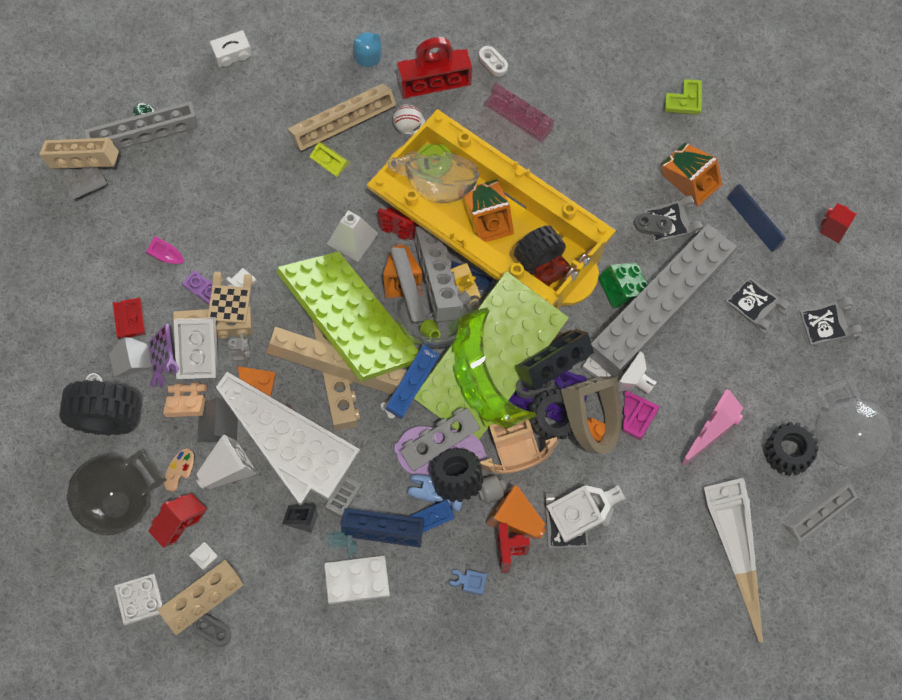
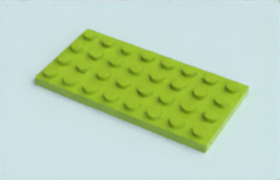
M339 251L278 267L276 273L360 382L412 364L419 350Z
M505 271L426 378L414 399L441 419L446 418L447 421L454 417L452 413L461 407L464 410L468 408L481 427L480 430L473 434L480 439L489 426L485 427L476 405L498 395L503 405H505L516 391L517 382L521 379L517 365L549 346L569 317L509 272ZM460 422L452 424V427L456 430H462Z

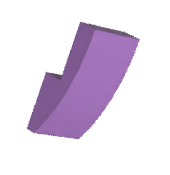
M194 270L185 279L182 286L210 305L213 282L206 280Z

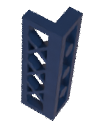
M345 508L341 533L342 537L421 548L425 519Z

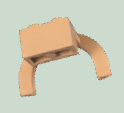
M527 413L489 426L502 465L494 464L492 458L480 463L482 469L496 474L519 472L546 460L558 446V439L555 437L546 440V447L543 451L539 452Z

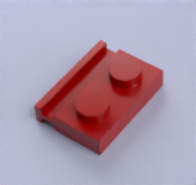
M140 297L122 300L118 303L112 302L118 340L123 337L130 338L146 335Z

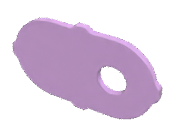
M418 426L411 428L395 444L394 451L401 466L411 474L431 475V465L435 461L433 459L418 470L412 471L400 452L404 449L402 445L412 439L414 442L421 438L419 434L427 429L432 431L435 429L433 427ZM452 430L454 433L460 432L458 430ZM442 432L435 435L436 443L441 444L445 441V435ZM473 434L450 448L452 450L460 448V450L468 449V452L472 451L475 453V456H478L480 462L488 459L481 441Z

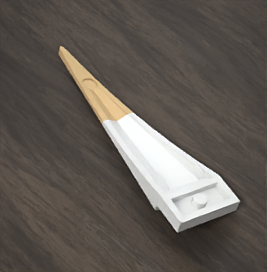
M743 478L704 487L709 511L735 574L758 641L762 643L750 500L748 499L745 481Z

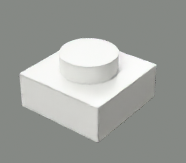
M205 542L189 555L203 571L219 558Z

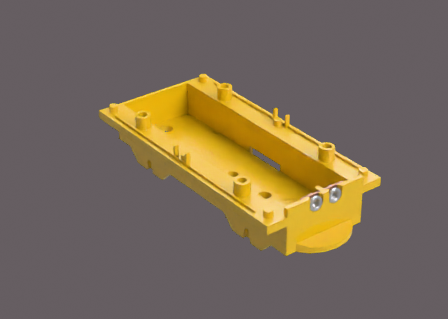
M438 109L402 147L390 156L385 166L367 184V188L497 281L507 271L558 310L562 306H573L583 302L592 294L598 281L599 271L597 264L602 259L604 246L616 232L615 229L532 174L529 169L526 170L519 165L518 161H513ZM429 143H433V145L443 144L452 153L453 167L447 175L437 180H430L422 174L415 175L413 173L417 169L416 158L419 149ZM432 158L431 163L436 164L439 159ZM497 179L502 190L526 206V209L506 196L510 204L514 234L484 242L474 234L464 205L461 189ZM545 225L552 226L557 234L563 237L561 239L566 244L562 256L549 267V269L553 268L555 270L553 272L555 273V276H553L555 282L545 270L531 275L514 256V250L518 243L528 233ZM562 265L568 271L566 278L559 275V272L563 270Z

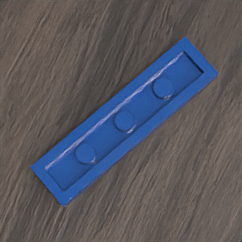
M423 344L386 405L385 410L400 419L403 418L440 354Z

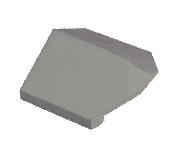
M131 337L119 340L109 354L114 378L152 369L147 344Z

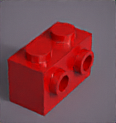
M836 203L835 207H830L820 223L822 229L819 233L840 243L857 213L845 205Z

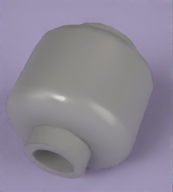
M496 475L483 478L482 489L477 491L479 500L481 502L484 501L486 504H491L503 499L504 491L507 490L504 480H499Z

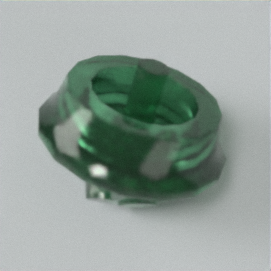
M139 103L133 108L135 116L154 111L153 107L147 103Z

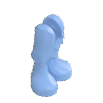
M414 474L411 476L410 482L423 485L422 489L408 488V495L434 504V501H445L442 496L439 497L437 492H435L431 475ZM448 499L452 509L460 512L462 502L458 500L450 502V499Z

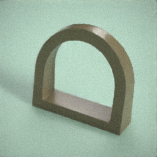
M599 376L561 389L569 423L579 444L586 451L593 454H608L618 442L622 424L617 376ZM599 391L606 424L604 436L599 443L595 441L590 432L584 396Z

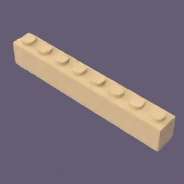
M278 327L274 328L266 350L267 354L391 395L394 394L407 370L398 369L360 382L332 345Z

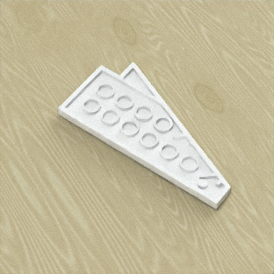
M226 372L216 386L217 391L297 503L302 505L311 491L329 500L360 453V449Z

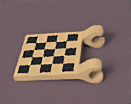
M214 272L208 317H216V322L246 324L253 284L252 275H244L243 287L221 286L223 281L221 272Z

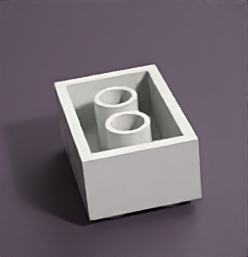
M216 317L175 319V358L179 368L176 378H216L218 376Z

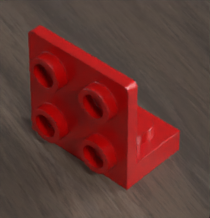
M387 207L386 210L379 208L378 210L379 228L386 233L392 232L403 240L410 239L413 241L415 227L420 225L393 208Z

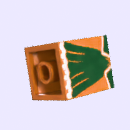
M687 143L676 149L674 153L660 164L663 177L685 196L692 195L694 204L697 207L723 185L718 159Z
M497 179L461 189L464 205L474 234L484 242L514 234L510 204Z

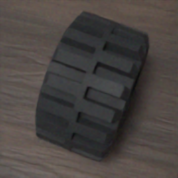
M545 225L528 233L516 246L514 256L531 275L537 274L557 262L564 253L566 244L552 226Z
M547 390L533 399L534 402L530 405L531 411L528 416L531 418L529 421L533 425V430L538 432V435L547 439L557 437L559 440L574 434L569 423L561 390ZM551 403H559L565 411L564 421L556 427L550 426L545 419V410Z
M788 422L786 425L783 423L776 427L767 439L764 447L766 448L764 455L768 456L766 461L768 464L772 462L771 468L773 470L778 468V473L780 474L786 472V476H790L792 473H794V476L799 475L800 472L803 473L810 467L818 455L819 446L816 445L818 442L817 438H813L814 433L812 431H807V426L801 427V423L796 422L795 425L792 422ZM791 441L797 444L801 450V456L792 457L786 454L782 448V442Z
M460 448L455 450L448 449V452L440 453V457L436 456L435 462L431 465V475L437 495L439 497L442 496L444 500L450 499V502H455V500L463 502L464 499L470 500L472 495L476 496L478 494L477 491L482 489L484 481L478 456H475V453L472 451L468 452V449L460 450Z

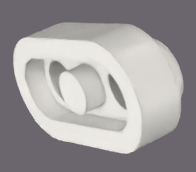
M485 46L480 49V62L494 76H504L508 70L507 61L491 46Z

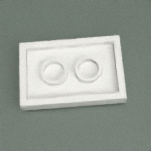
M385 556L324 563L329 604L390 597Z

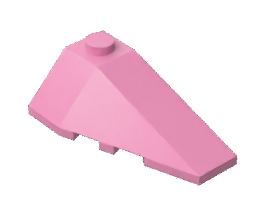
M726 389L700 435H698L684 458L683 465H687L727 433L734 424L738 426L743 415L740 413L743 410V406L728 389Z

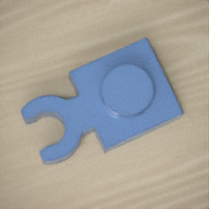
M452 570V575L458 576L459 580L456 582L450 581V586L458 587L463 585V592L483 596L487 574L467 570L465 576L458 570Z

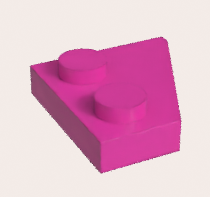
M626 390L624 433L641 441L658 413L659 406Z

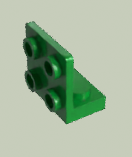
M637 263L610 265L598 276L613 309L619 308L629 298H636L648 286Z

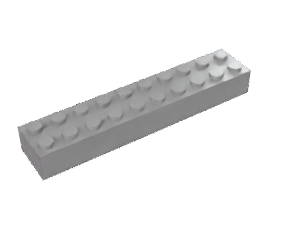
M707 224L591 343L594 353L589 357L612 376L618 377L636 358L639 352L644 350L732 257L737 246L711 225Z

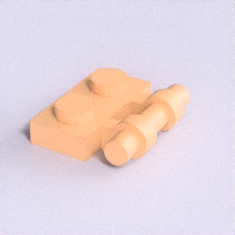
M193 382L191 385L176 383L175 385L168 386V392L175 394L166 398L163 411L165 417L202 416L206 399L203 395H200V392L207 391V385ZM184 392H191L190 396H183Z

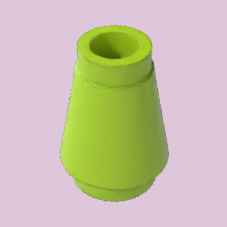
M426 320L420 326V333L423 337L433 341L440 338L439 327L434 320Z

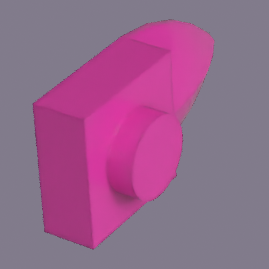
M154 236L146 251L147 255L160 262L164 261L171 264L184 263L181 253L174 246Z

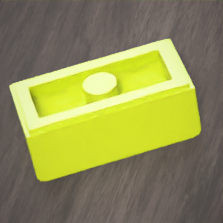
M318 142L309 156L336 177L350 164L348 160L323 142Z

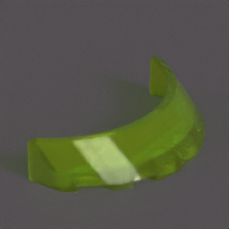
M487 307L473 310L459 320L456 340L452 343V352L455 353L454 375L464 399L472 409L475 408L482 415V419L500 425L502 428H511L536 417L535 412H529L513 405L501 394L494 384L487 369L483 351V331L489 309Z

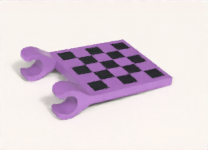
M165 324L149 341L153 377L150 381L151 387L156 386V381L159 383L160 388L164 386L165 380L160 373L162 370L164 373H168L171 368L173 374H176L179 370L177 363L173 359L169 324Z

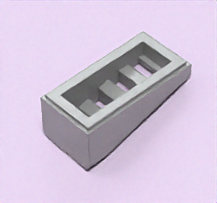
M344 476L325 505V511L343 519L344 509L350 508L362 484ZM345 483H348L351 486L355 487V489L351 490L345 487L344 485ZM341 490H344L350 493L351 495L347 496L341 493ZM340 496L344 498L345 500H347L346 503L337 499V497ZM334 502L343 506L342 509L334 506Z

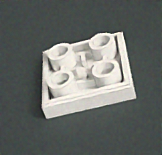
M155 574L114 586L124 626L160 615L158 609L163 604Z

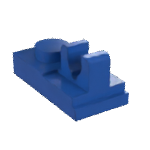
M448 500L411 516L413 518L425 519L423 532L455 519Z

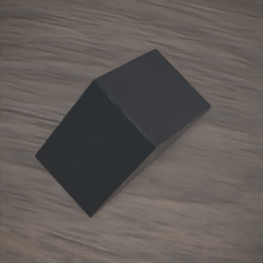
M289 505L282 524L312 533L318 516L317 508L314 505Z

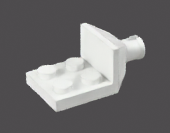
M641 351L617 377L619 392L632 390L636 386L646 392V394H649L657 383L644 374L647 368L644 353ZM591 357L582 366L583 370L595 378L599 376H612Z
M585 485L547 505V508L564 541L568 542L600 524L604 526L609 525L614 510L612 506L626 498L619 485L605 492L602 489Z

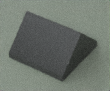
M219 398L205 402L203 415L199 416L197 442H218L223 435L237 441L238 419L226 402Z

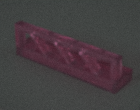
M498 83L493 85L492 94L485 101L484 105L542 143L552 132L554 120Z

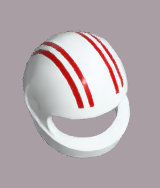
M410 104L399 106L393 114L394 126L401 134L406 136H413L416 132L413 130L420 123L421 126L425 123L421 111Z

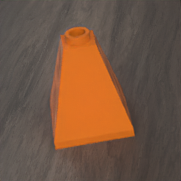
M402 244L392 247L404 248L406 250L419 296L423 295L422 270L410 249ZM390 252L383 273L385 298L404 297Z
M516 485L505 491L503 499L498 502L485 522L488 526L498 528V525L501 523H507L508 532L523 535L530 539H540L546 531L544 521Z

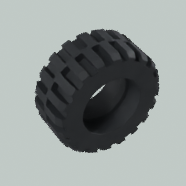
M98 380L75 381L74 383H69L63 389L59 418L67 427L88 434L93 433L105 436L128 434V432L133 431L136 427L140 399L135 391L120 384H112L106 381L100 382Z

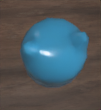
M364 32L359 34L354 40V59L359 65L372 67L381 61L382 46L378 33Z

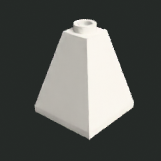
M348 210L327 242V245L359 262L378 233L361 217Z
M223 435L197 472L198 479L196 481L202 489H212L253 476L258 472L239 442Z

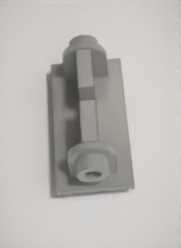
M241 333V338L229 340L228 347L233 360H244L245 364L248 365L247 358H251V350L248 339H244L243 333Z

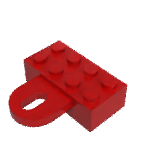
M443 37L430 38L420 43L415 51V59L397 62L398 84L402 99L471 86L472 64L468 50L457 49L453 51L450 41ZM438 48L436 53H430L431 49Z

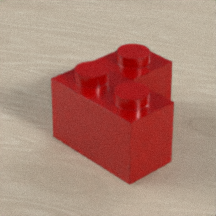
M192 493L185 496L181 495L171 502H165L160 507L161 511L152 520V525L148 532L163 548L168 547L179 540L186 528L197 524L207 509Z

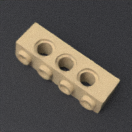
M110 138L45 140L39 155L50 169L110 167L115 165L119 151Z
M250 306L248 307L246 324L236 323L234 326H229L227 322H216L218 323L216 335L220 339L236 335L241 337V333H243L244 337L253 334ZM209 309L174 311L173 320L177 318H208Z
M224 560L160 607L158 612L173 633L178 635L244 584L232 567Z

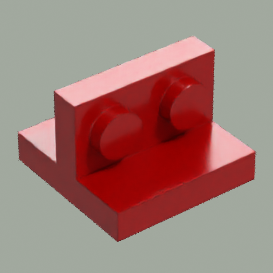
M501 523L498 525L497 531L501 573H509L511 556L528 555L530 540L529 537L524 538L523 535L512 536V539H509L507 523Z

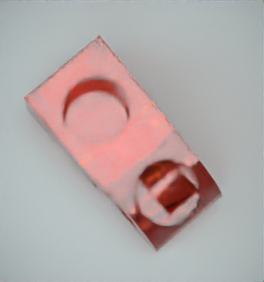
M559 256L538 267L535 270L534 277L550 287L559 278L565 277L571 270V266L563 256Z

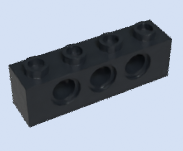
M575 329L518 364L517 369L523 386L538 390L550 380L556 379L561 373L572 369L577 363L586 360L588 356L594 353L588 332Z

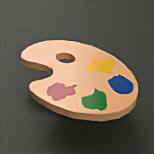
M190 449L181 450L173 458L166 471L164 485L170 492L177 489L181 476L184 479L190 476L194 463V453Z

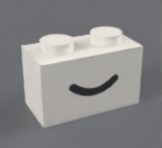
M243 30L210 41L213 55L219 67L229 66L233 62L244 61L252 56L250 45Z

